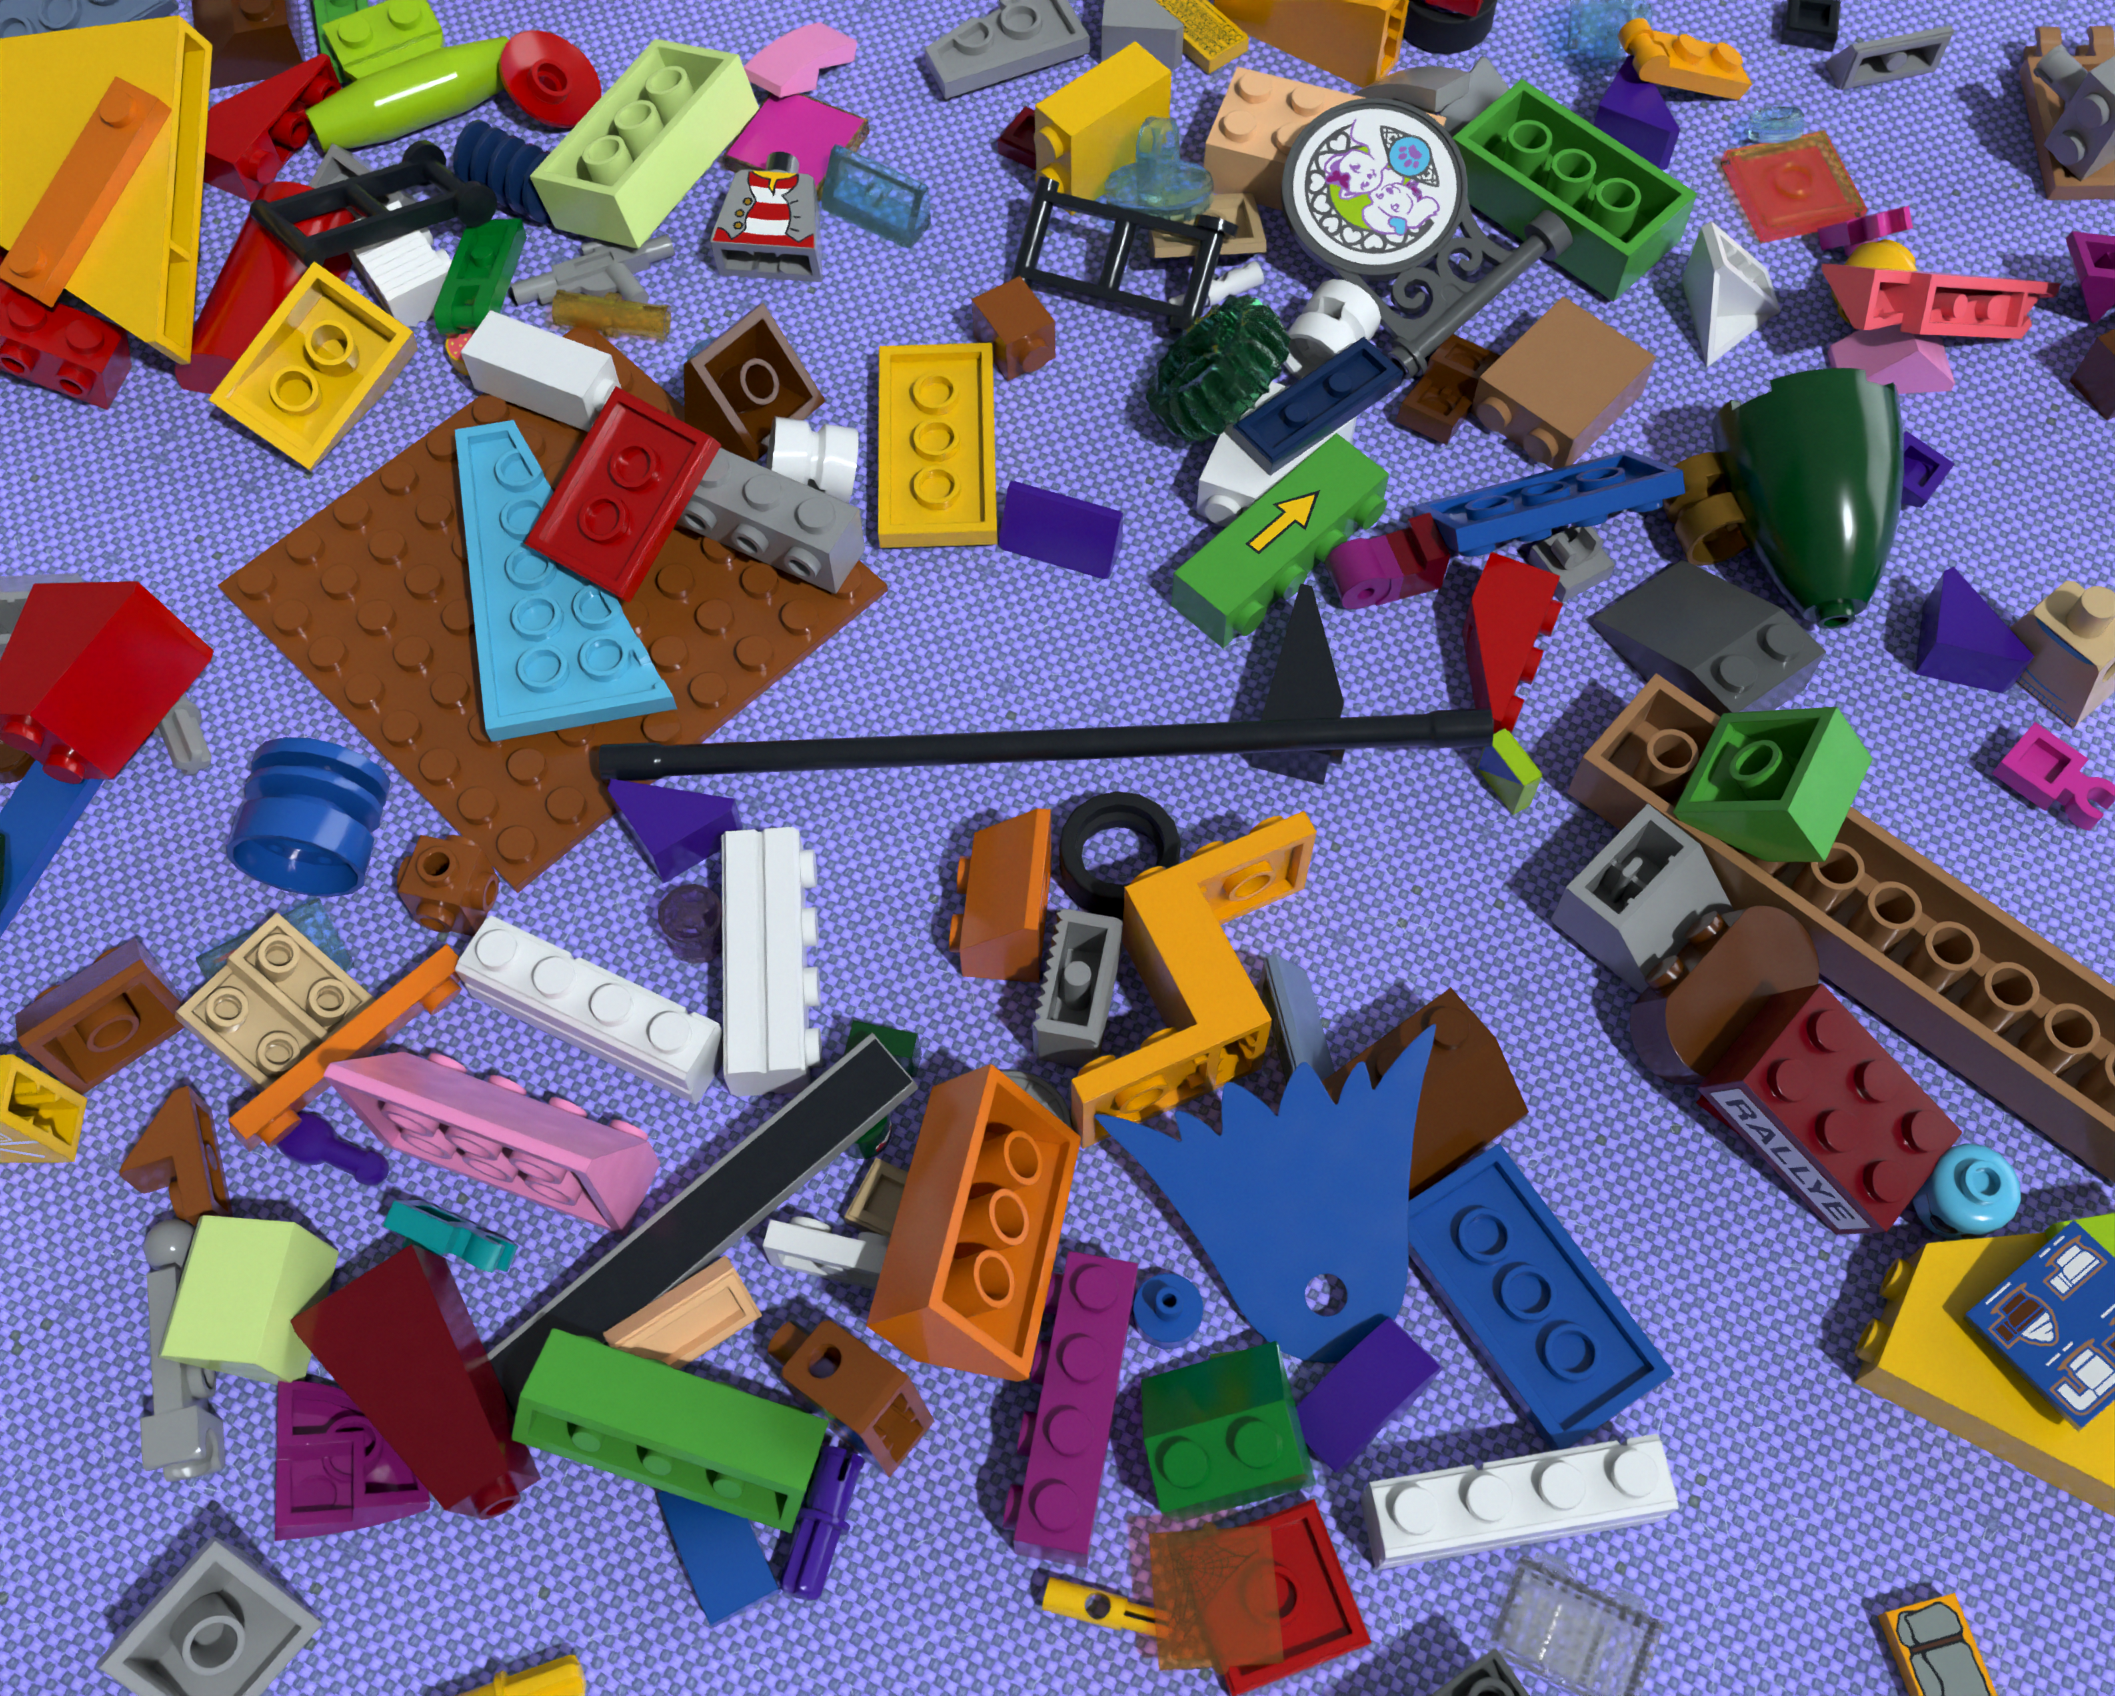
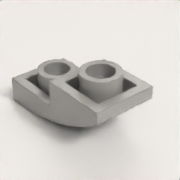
M1441 66L1412 67L1387 75L1354 92L1352 95L1365 98L1397 100L1415 106L1426 113L1442 111L1446 105L1469 94L1470 72Z

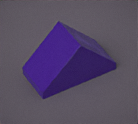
M1627 55L1598 106L1593 125L1659 169L1666 170L1668 169L1680 128L1655 83L1641 80L1633 67L1634 55Z
M1953 566L1943 572L1923 604L1915 674L2004 693L2012 688L2035 656Z
M610 780L607 790L620 821L663 884L722 850V835L725 831L743 830L737 805L733 798L623 780Z

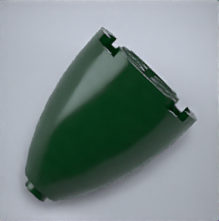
M1855 368L1816 369L1770 380L1771 392L1753 398L1742 405L1740 401H1728L1716 413L1711 426L1715 452H1719L1721 463L1726 473L1724 477L1727 492L1734 493L1747 519L1745 523H1737L1747 546L1761 570L1779 594L1804 619L1817 622V626L1822 629H1835L1850 625L1856 620L1855 615L1866 609L1884 572L1893 546L1901 509L1904 481V434L1898 390L1893 382L1880 385L1867 381L1866 371Z

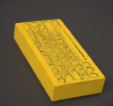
M1155 0L1184 25L1183 52L1208 75L1248 51L1249 36L1208 0Z

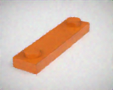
M115 76L0 265V279L51 308L54 306L170 115L172 109L159 98Z
M448 944L444 945L228 1119L231 1133L248 1152L252 1151L262 1142L270 1148L282 1141L301 1123L302 1119L297 1113L332 1086L323 1076L330 1063L367 1057L425 1009L430 1015H434L456 998L462 990L457 984L461 979L455 971L460 957Z

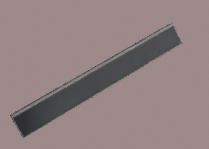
M873 1033L487 1354L515 1418L520 1394L553 1328L576 1336H588L598 1340L603 1345L609 1346L603 1335L604 1332L709 1266L918 1089L915 1081Z

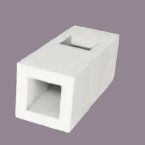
M491 310L461 351L475 389L587 432L592 428L615 386L621 388L610 354Z

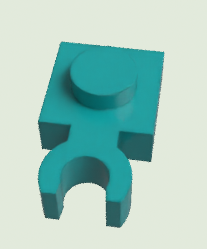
M394 1200L383 1224V1227L405 1236L402 1243L403 1248L413 1244L441 1257L444 1254L451 1253L462 1258L465 1262L490 1273H494L496 1268L508 1272L518 1249L517 1244L494 1234L481 1230V1226L423 1200Z

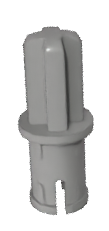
M186 692L155 727L153 732L155 735L163 738L173 766L181 769L184 775L191 776L196 775L199 769L209 767L212 756L199 727L202 721L201 711L196 704L189 701Z

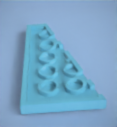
M514 420L455 429L485 730L491 742L677 709L672 693L651 662L646 648L640 638L636 636L616 596L524 544L554 492Z

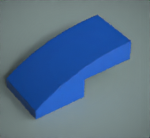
M666 1491L657 1493L671 1533L710 1626L715 1628L782 1592L753 1529L755 1526L752 1520Z

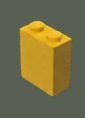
M1134 41L1035 105L1034 134L1036 145V184L1039 176L1047 177L1060 183L1057 192L1095 201L1168 152L1172 71ZM1064 209L1071 216L1077 213L1074 211Z

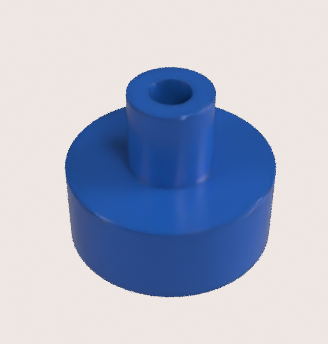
M1164 1273L1151 1277L1141 1285L1134 1299L1133 1321L1137 1332L1147 1343L1157 1348L1176 1349L1186 1345L1196 1336L1201 1326L1204 1311L1201 1294L1196 1286L1183 1276Z

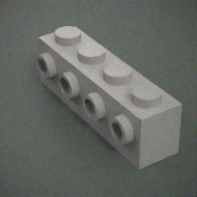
M721 448L718 450L676 523L834 594L838 592L865 551L860 510L858 507Z

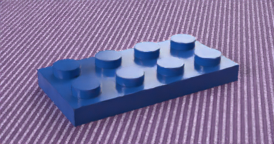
M1627 450L1414 505L1412 510L1413 517L1430 512L1445 545L1458 552L1461 556L1473 557L1494 551L1496 549L1495 543L1515 538L1520 542H1531L1545 539L1552 535V528L1567 524L1575 527L1599 525L1608 520L1607 514L1625 509L1629 512L1656 510L1663 506V499L1685 494L1684 476L1681 469Z
M1500 1143L1409 1201L1408 1242L1410 1257L1551 1451L1571 1448L1675 1374Z

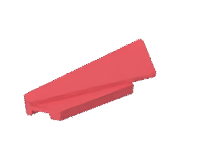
M1825 263L1821 265L1825 278L1854 329L1873 330L1901 324L1900 332L1922 335L2021 339L2032 326L2030 317L2026 316L2040 298H2054L2059 292L2061 284L2003 277Z

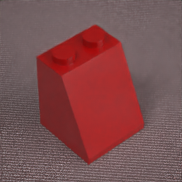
M138 581L34 583L0 659V739L13 748L27 752L43 764L42 770L44 773L58 781L78 784L81 783L82 779H113L209 664L214 650Z

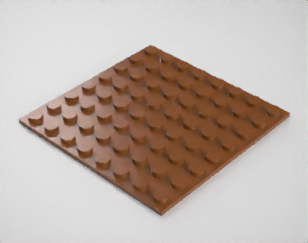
M585 320L562 336L610 354L622 390L685 422L684 407ZM483 393L217 586L235 607L460 836L468 838L481 846L494 871L516 893H519L617 813L607 790L610 782H603L600 775L599 750L602 744L657 742L663 745L701 744L888 591V587L883 580L858 560L838 592L834 594L695 531L675 524L631 602L628 603L617 596L616 598L636 636L640 638L658 674L672 693L677 709L491 742L485 730L455 429L514 420L543 470L544 476L553 492L589 432ZM656 780L629 781V782H635V783H641V784L651 785V784H652L653 782H655Z

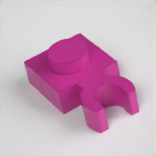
M1905 206L1818 228L1821 250L1844 246L1845 256H1848L1860 244L1878 242L1879 237L1913 229L1910 208Z
M2036 722L2033 723L1991 773L2044 811L2055 800L2064 806L2068 818L2076 826L2088 831L2096 825L2104 814L2094 808L2087 799L2097 802L2105 809H2108L2115 802V784L2107 779L2088 777L2080 772L2089 759Z

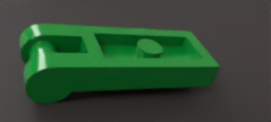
M521 218L493 219L480 227H465L434 308L435 325L439 334L458 335L461 334L464 328H476L477 330L490 310L501 314L503 302L527 239Z

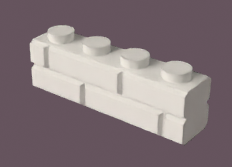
M794 827L766 828L762 832H758L755 829L725 831L722 835L723 1062L725 1081L731 1095L736 1097L767 1095L769 1092L776 1094L802 1092L811 1084L810 1068H822L823 1056L820 1028H809V1007L820 1006L819 970L818 967H807V947L819 945L816 907L806 908L805 888L817 887L816 856L814 849L804 850L799 829Z
M492 915L485 919L457 961L455 971L460 979L465 982V987L472 997L695 1105L701 1100L723 1063V1032L719 1023L696 1012L688 1014L686 1007L583 958L574 959L570 952Z
M1658 1433L1628 1438L1622 1444L1616 1440L1485 1462L1478 1470L1473 1465L1372 1481L1368 1483L1360 1496L1376 1570L1660 1522L1668 1514L1678 1509V1498Z

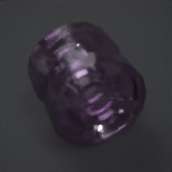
M697 884L682 885L670 891L659 907L658 923L672 954L681 961L692 964L706 963L718 957L723 951L722 903L717 894L708 887ZM687 929H696L698 934L689 933L686 931Z

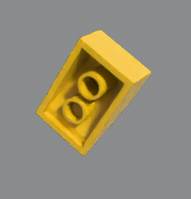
M314 261L208 400L311 472L386 393L416 353L418 346L414 332Z

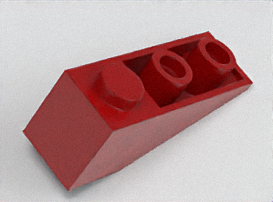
M322 53L213 105L209 109L207 117L203 182L253 202L259 190L273 181L280 169L305 144L308 137L312 134L313 130L305 111L342 89L330 57Z
M1491 552L1471 598L1462 628V636L1475 709L1491 708L1494 734L1504 728L1512 734L1525 699L1514 694L1520 681L1529 685L1532 684L1544 654V650L1534 647L1539 634L1551 637L1563 606L1562 602L1553 599L1560 576Z

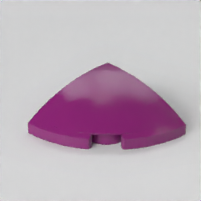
M278 1381L275 1541L358 1530L429 1510V1491L344 1390L312 1382L292 1381L289 1383Z

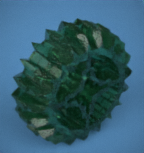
M1248 294L1238 298L1233 296L1227 298L1222 305H1212L1207 314L1202 317L1196 316L1194 323L1187 330H1181V336L1174 344L1167 346L1168 352L1164 358L1156 363L1155 368L1157 371L1149 378L1148 386L1150 388L1147 390L1145 397L1149 403L1148 409L1156 416L1155 420L1167 432L1170 431L1174 436L1183 439L1186 443L1195 440L1202 442L1207 440L1212 434H1222L1232 422L1237 424L1247 410L1255 409L1256 401L1263 394L1269 393V385L1272 380L1281 375L1282 369L1280 365L1287 360L1290 353L1287 348L1291 338L1286 333L1287 329L1279 321L1280 317L1269 305L1265 306L1258 298L1253 299Z

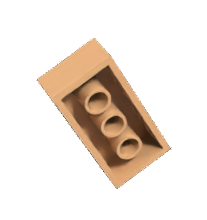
M1237 67L1205 143L1202 190L1215 194L1254 193L1256 204L1283 211L1281 203L1282 175L1287 156L1296 138L1312 120L1328 109L1344 102L1365 97ZM1427 113L1445 127L1446 117Z

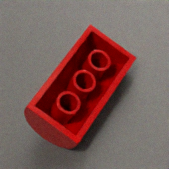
M289 181L272 182L259 190L254 201L264 199L268 202H273L315 188ZM344 207L292 224L306 236H311L356 221V218ZM248 213L193 327L191 364L180 365L176 363L175 375L183 390L213 394L308 270L299 259L250 216V213ZM347 252L325 259L322 267L345 282L353 262Z

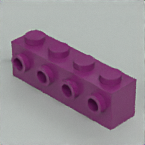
M1068 1251L1064 1273L1052 1271L1044 1307V1313L1056 1315L1051 1342L1038 1340L1031 1374V1383L1043 1385L1038 1413L1024 1411L1017 1447V1455L1029 1457L1024 1486L1010 1484L1003 1519V1529L1015 1531L1014 1547L1016 1555L1083 1568L1088 1566L1136 1290L1138 1263Z

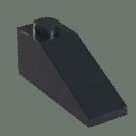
M1300 583L1261 721L1336 718L1342 715L1344 700L1312 586ZM1346 749L1253 753L1251 767L1324 785L1329 763L1342 765Z

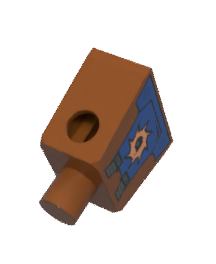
M829 1319L820 1322L812 1333L797 1321L790 1320L778 1329L769 1343L768 1355L783 1366L780 1377L799 1404L811 1415L829 1420L828 1429L888 1478L892 1476L935 1422L907 1374Z

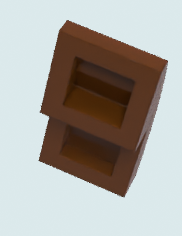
M1452 334L1430 357L1423 378L1401 403L1396 422L1447 445L1471 411L1479 377L1501 355Z

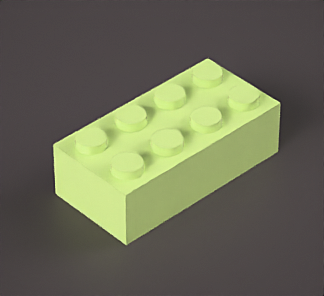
M654 39L530 175L555 229L639 249L759 110L739 54Z

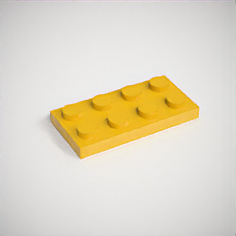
M992 343L879 346L878 538L880 548L998 545Z

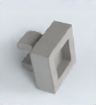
M1571 526L1532 546L1527 559L1532 566L1560 576L1554 594L1562 603L1609 579L1615 567V564L1601 548L1603 540L1592 526Z

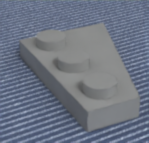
M999 0V9L985 18L972 17L925 47L926 65L944 98L948 99L1090 53V36L1068 0Z

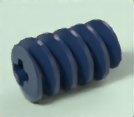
M482 120L471 121L463 128L456 141L453 152L454 173L466 183L480 181L486 184L496 194L498 204L512 208L515 212L529 216L531 219L542 224L552 223L530 178V175L551 152H543L541 147L532 143L526 144L524 139L515 135L508 136L506 131L497 127L491 128L490 124Z

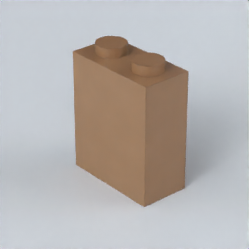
M1563 296L1479 377L1470 413L1480 419L1488 429L1499 432L1524 449L1535 461L1544 463L1553 470L1573 465L1643 394L1656 356Z

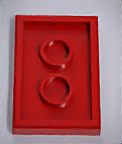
M615 386L524 544L630 603L720 449L721 444L713 437Z

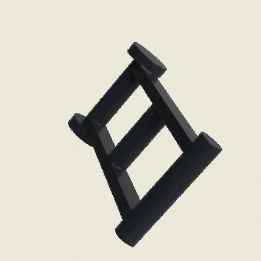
M420 140L414 142L406 149L402 157V163L273 202L258 199L251 204L249 213L257 223L309 268L314 261L322 266L325 259L456 217L466 226L480 227L488 223L494 216L497 209V197L494 191L483 182H464L446 167L445 154L437 145L428 140ZM433 184L444 193L394 210H389L376 199V197L415 185L428 186ZM347 206H351L365 218L311 236H306L292 224Z
M1038 177L1010 280L1021 276L1030 289L1032 283L1164 316L1167 317L1165 328L1195 338H1208L1211 327L1201 323L1223 241L1224 239L1235 240L1239 226L1224 219L1197 214L1193 225L1060 193L1057 192L1060 184L1058 181L1047 177ZM1053 206L1115 222L1098 285L1036 269ZM1137 227L1199 243L1182 306L1119 290Z

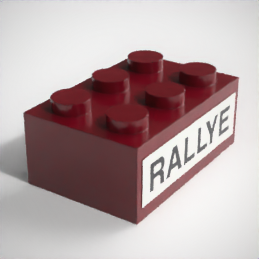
M1823 983L1774 994L1697 1087L1701 1094L1835 1235L1888 1232L1931 1175L1939 1157L1950 1149L1962 1134L1958 1126Z

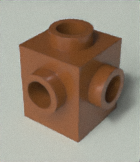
M420 835L412 856H407L401 863L397 876V892L413 915L414 921L419 925L441 933L451 931L475 936L496 901L500 880L483 849L476 842L458 835H447L444 840Z

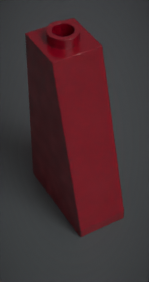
M410 1244L290 1320L296 1335L445 1511L477 1517L480 1520L491 1519L515 1507L521 1500L519 1493L541 1480L527 1445L512 1440L515 1417L445 1258Z

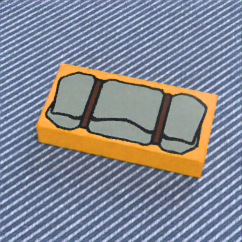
M1955 1593L1877 1615L1909 1696H1998Z

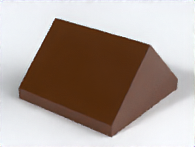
M764 303L755 306L684 363L685 423L713 437L721 444V448L751 462H756L768 452L770 432L775 416L805 420L826 401Z

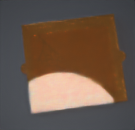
M1206 1522L1202 1530L1148 1534L1159 1672L1213 1668L1215 1674L1223 1676L1228 1672L1229 1667L1284 1663L1270 1526L1217 1529L1214 1523Z

